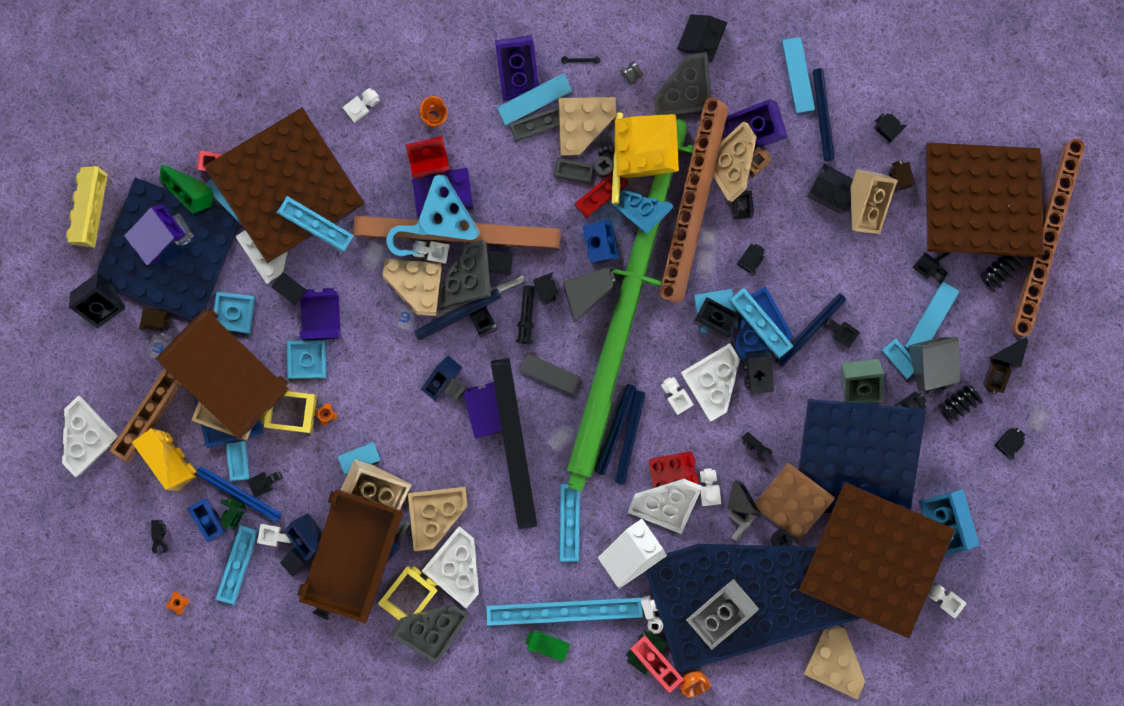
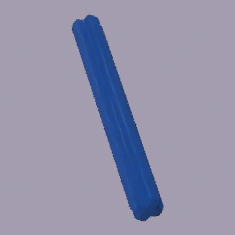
M198 468L196 476L274 522H278L282 514L206 468Z

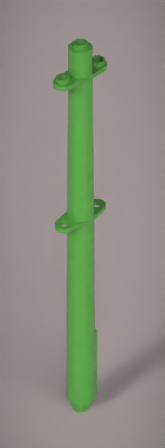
M676 119L678 155L692 156L694 146L687 145V147H683L688 126L685 124V121ZM674 172L654 175L648 195L649 199L652 197L663 203L666 201ZM660 221L647 234L638 228L626 271L610 269V272H613L614 275L622 277L623 282L566 470L571 472L568 488L583 492L587 477L592 478L613 405L611 398L643 283L661 287L662 284L661 281L645 277Z

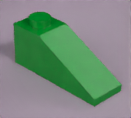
M166 165L161 166L159 181L192 214L212 207L213 191L202 181Z

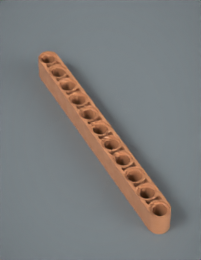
M714 97L707 99L703 107L660 289L661 297L673 303L681 302L685 296L728 114V106Z
M1078 138L1070 140L1064 145L1043 215V237L1045 234L1050 235L1051 242H1047L1044 239L1045 261L1039 257H1031L1011 325V332L1015 337L1027 336L1033 329L1085 150L1084 142ZM1070 145H1074L1077 148V153L1071 150ZM1066 162L1071 164L1072 170H1068L1065 167ZM1060 180L1066 182V188L1061 187ZM1055 198L1061 200V206L1055 204ZM1050 216L1055 217L1056 224L1050 222ZM1034 270L1040 272V279L1034 276ZM1029 287L1035 290L1034 297L1030 296L1028 292ZM1024 306H1028L1030 308L1029 315L1023 312ZM1019 324L1025 327L1024 333L1019 332Z
M355 216L353 235L354 237L365 236V238L377 239L378 237H384V239H387V235L392 228L399 225H416L419 220ZM435 221L437 224L442 223V221ZM460 222L461 229L468 230L469 223ZM475 223L480 235L474 240L430 234L421 235L405 231L398 232L394 237V240H397V238H403V240L408 241L422 239L424 242L438 240L441 243H453L454 241L460 242V244H470L483 240L487 242L488 246H491V244H498V246L503 247L517 245L519 248L533 246L536 249H548L549 247L559 250L561 230L555 228Z

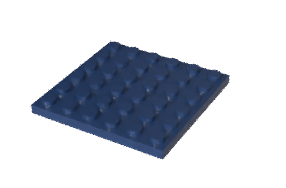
M135 177L97 272L113 284L117 293L193 321L208 305L240 223L229 212L213 206L192 214L168 189ZM163 204L177 224L185 228L186 235L182 239L169 244L158 256L161 259L160 262L147 266L124 235L151 207Z
M807 399L798 470L835 497L824 513L832 512L844 482L911 510L926 416L925 409Z

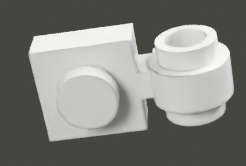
M367 89L362 93V101L356 96L342 107L354 123L370 112L366 107L367 105L373 107L379 103V95L375 90Z
M415 241V244H413L412 250L420 252V254H413L414 257L424 258V255L428 254L427 261L447 263L449 244L433 241L430 242V247H427V243L422 241Z
M669 377L663 381L661 387L666 394H672L667 400L677 415L694 405L684 389L679 392L677 391V388L680 386L674 377Z
M711 468L703 469V471H700V480L706 486L702 487L700 491L702 506L721 504L719 485H712L714 481H717L716 470Z
M938 583L932 585L928 596L935 602L942 600L938 606L950 616L956 618L967 603L952 591L945 595L946 589Z
M650 595L644 596L641 599L645 617L648 620V630H651L653 634H658L663 629V622L659 617H655V611H657L655 600H652ZM653 623L658 624L659 627L655 628Z

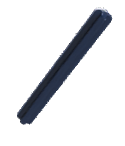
M817 68L813 70L823 158L824 161H831L835 157L824 71L822 68Z
M496 288L491 291V297L469 302L414 331L415 336L418 340H422L502 298L500 291Z
M839 293L791 343L794 347L779 359L777 358L776 362L783 367L842 306L846 298Z
M627 384L595 470L597 474L605 475L637 389L634 385Z
M636 391L615 478V482L622 485L626 482L645 399V392Z

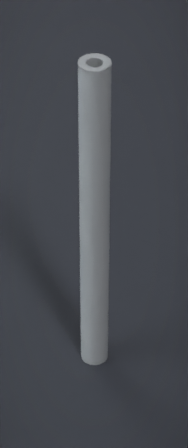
M521 275L491 288V291L497 288L501 293L526 281L524 276ZM467 303L439 310L436 316L440 318Z

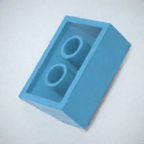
M963 489L919 501L923 516L955 529L945 555L969 550L980 545Z

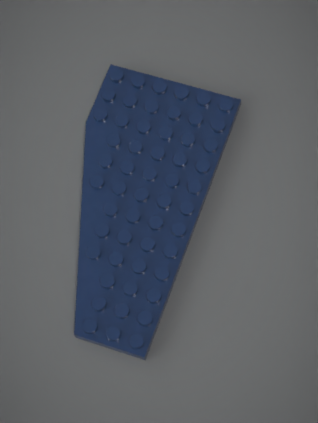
M695 544L666 553L667 556L646 570L660 620L663 622V629L672 659L678 673L861 618L799 591L817 547ZM734 579L759 610L711 650L686 619Z

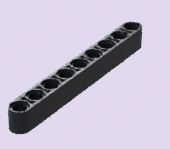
M510 358L492 360L491 368L518 530L537 527Z

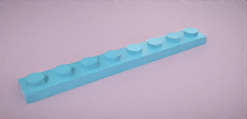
M642 598L486 606L487 626L643 617Z

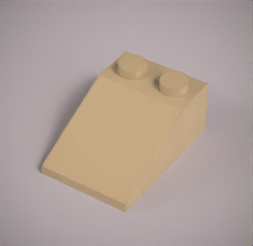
M856 169L851 185L853 231L873 234L881 233L898 180L881 173Z
M354 459L341 490L401 509L411 484L371 464Z

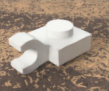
M260 525L257 543L277 547L278 541L292 542L286 534L280 533L281 527Z

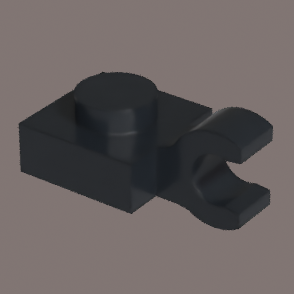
M926 252L923 253L912 267L926 279L932 276L939 283H942L949 274L945 269L938 268L940 263Z
M830 318L824 324V326L835 332L833 338L847 348L851 347L860 333L845 321L839 325Z
M748 431L741 437L744 440L742 444L749 450L755 449L757 451L760 461H766L762 457L764 451L770 455L773 453L770 448L762 445Z
M280 471L268 477L266 472H263L248 479L247 482L254 498L273 490L271 484L283 479Z
M151 520L152 552L157 553V547L161 545L163 553H167L168 545L163 541V535H166V524H163V520Z

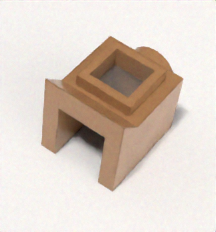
M757 147L753 152L750 167L752 173L750 176L752 178L771 162V155L765 148L760 149Z

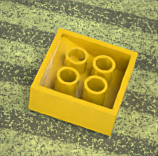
M675 114L615 119L617 176L633 179L679 171Z
M151 428L132 443L165 490L179 491L197 478L194 474L197 471L191 463H186L184 452L181 448L174 446L172 443L174 438L168 431L165 432Z

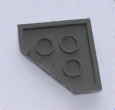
M707 52L686 55L654 96L655 115L703 111L705 101L711 97Z
M481 240L465 245L462 250L463 254L458 261L454 262L443 284L440 283L438 308L444 309L491 297L486 241Z
M452 603L401 618L390 635L437 664L469 617V614Z

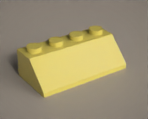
M81 167L80 172L77 173L76 183L78 186L77 191H74L73 194L74 209L70 212L71 226L66 233L68 243L72 245L95 248L108 175L99 167Z

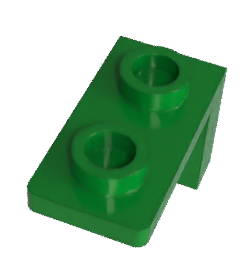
M535 629L533 634H528L525 642L528 645L527 650L539 652L562 662L565 660L570 647V643Z

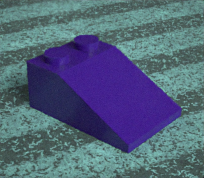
M532 35L495 40L503 101L512 100L539 86Z
M771 99L728 115L723 131L725 139L742 122L748 123L756 135L754 149L788 138L778 103Z
M468 168L447 170L443 174H430L422 179H412L417 216H420L431 184L437 175H445L466 210L473 209ZM443 186L440 189V195L446 198L449 191ZM452 203L450 211H459L458 205Z

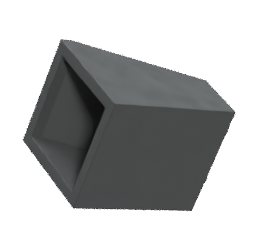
M608 268L563 281L564 291L574 322L581 319L613 290L616 281L613 272H609Z
M940 337L908 345L918 390L932 393L936 392L938 387L943 386V389L955 387L954 383L961 382L958 337Z

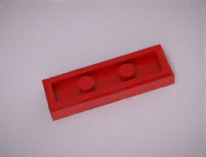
M613 172L574 204L586 219L612 199ZM620 177V191L629 183L623 177Z

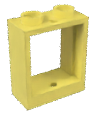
M290 391L284 395L286 397L306 399L303 427L272 424L273 407L262 417L264 428L312 434L317 395Z
M407 566L378 604L398 620L408 616L388 599L407 574H409L431 591L414 612V614L421 613L437 593V584L429 577L426 580L420 576L422 572L415 566L411 568Z

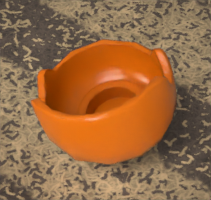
M430 96L421 102L419 115L425 125L438 127L446 121L448 108L443 103V99ZM430 112H437L439 117L431 114Z
M694 671L687 673L679 686L682 694L686 695L687 698H691L706 692L711 687V684L704 673Z

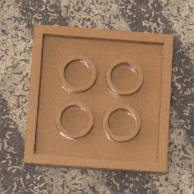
M787 462L755 503L762 514L800 541L834 501L835 497Z

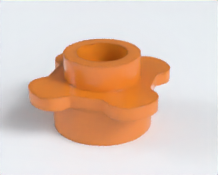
M329 403L324 404V407L315 411V416L320 419L322 426H327L330 421L336 420L338 417Z
M173 592L171 600L166 603V607L176 611L178 615L183 614L184 608L189 604V598L181 596L179 592Z

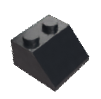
M691 14L677 49L689 54L707 52L708 61L712 62L728 22L709 15Z
M823 164L806 197L841 214L851 197L853 178Z
M98 272L70 292L69 308L96 328H99L125 309V305L113 284Z

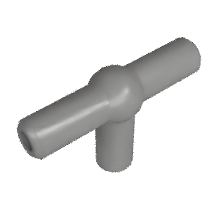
M731 511L728 517L740 525L731 539L738 542L744 532L750 528L756 516L748 514L743 519L737 513Z

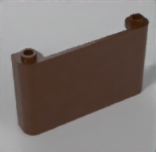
M205 308L155 359L233 435L241 440L290 390L287 387L289 383L281 375L277 378L217 320L219 315L211 308L209 310Z
M336 489L335 492L331 491L328 503H331V508L305 584L300 585L297 595L300 596L299 602L366 624L404 511Z

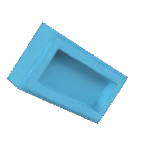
M896 338L881 350L906 380L914 374L910 354Z
M246 441L226 443L230 482L250 479Z
M374 442L338 456L344 475L348 474L354 459L368 464L381 461Z

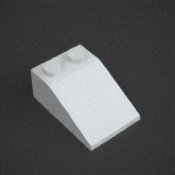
M643 519L626 529L598 559L620 589L667 555Z

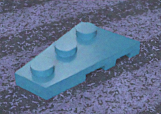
M623 190L620 193L619 204H612L616 210L646 234L673 208V205L665 201L663 203L651 197L649 199L641 194Z

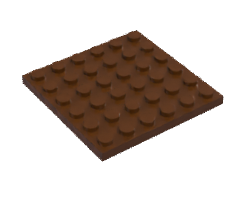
M303 107L204 165V168L267 264L313 236L310 232L277 214L287 196L332 223H335L364 204L359 193Z
M926 143L927 251L1043 257L1044 237L1040 148Z
M844 482L799 591L909 639L955 529Z

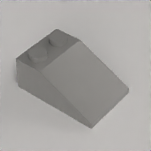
M733 579L686 620L712 650L755 614L759 608Z

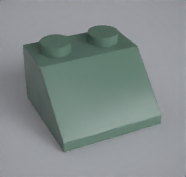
M879 359L841 363V383L844 402L883 403L884 372Z

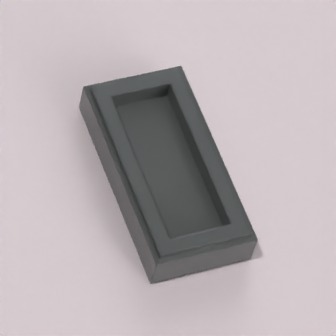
M557 158L554 177L591 184L594 164Z

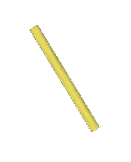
M616 113L615 119L623 118V113ZM615 136L612 204L617 205L619 204L620 176H617Z

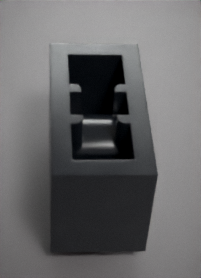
M768 349L745 352L746 359L742 360L744 371L747 370V377H744L745 388H749L751 395L774 392L772 360Z

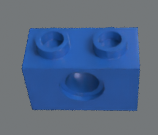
M599 221L583 226V238L586 241L587 256L590 264L605 263L619 258L612 221Z
M204 498L187 508L207 542H212L228 532L226 528L221 526L222 521L209 499Z

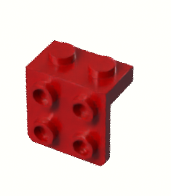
M442 136L405 144L413 178L422 179L433 173L443 174L446 170L450 169Z
M692 451L649 459L653 488L681 479H686L699 485V478L695 470L696 460Z

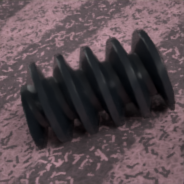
M1003 255V257H998L997 261L992 262L991 266L986 268V272H981L980 276L986 287L995 293L994 286L1001 288L1000 281L1007 283L1005 276L1012 278L1011 271L1018 273L1019 270L1016 266L1024 268V264L1017 256Z
M966 385L963 387V391L958 390L957 395H951V400L946 399L945 405L941 403L938 405V408L945 419L951 424V419L956 422L958 421V414L961 417L965 416L963 410L970 413V405L977 408L975 402L978 401L982 404L983 401L975 388L971 385L970 387Z

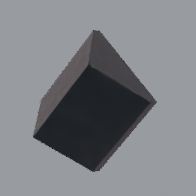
M706 297L693 324L727 341L734 330L740 314Z

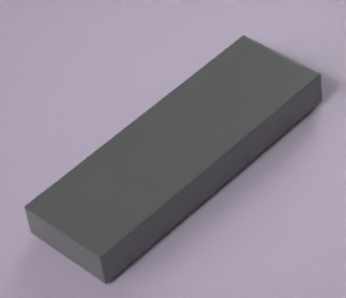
M559 106L509 123L515 142L559 127Z
M527 353L520 369L521 372L570 394L573 393L580 376Z

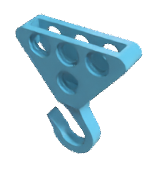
M437 175L431 184L418 223L416 225H399L392 228L387 235V246L393 254L398 256L420 254L418 251L401 250L396 247L394 237L400 231L467 240L478 238L480 232L445 175ZM443 186L449 191L446 198L440 195V189ZM452 203L457 204L459 207L457 214H453L450 211ZM436 213H439L443 218L441 224H437L434 221ZM462 220H466L469 223V228L466 231L460 227Z

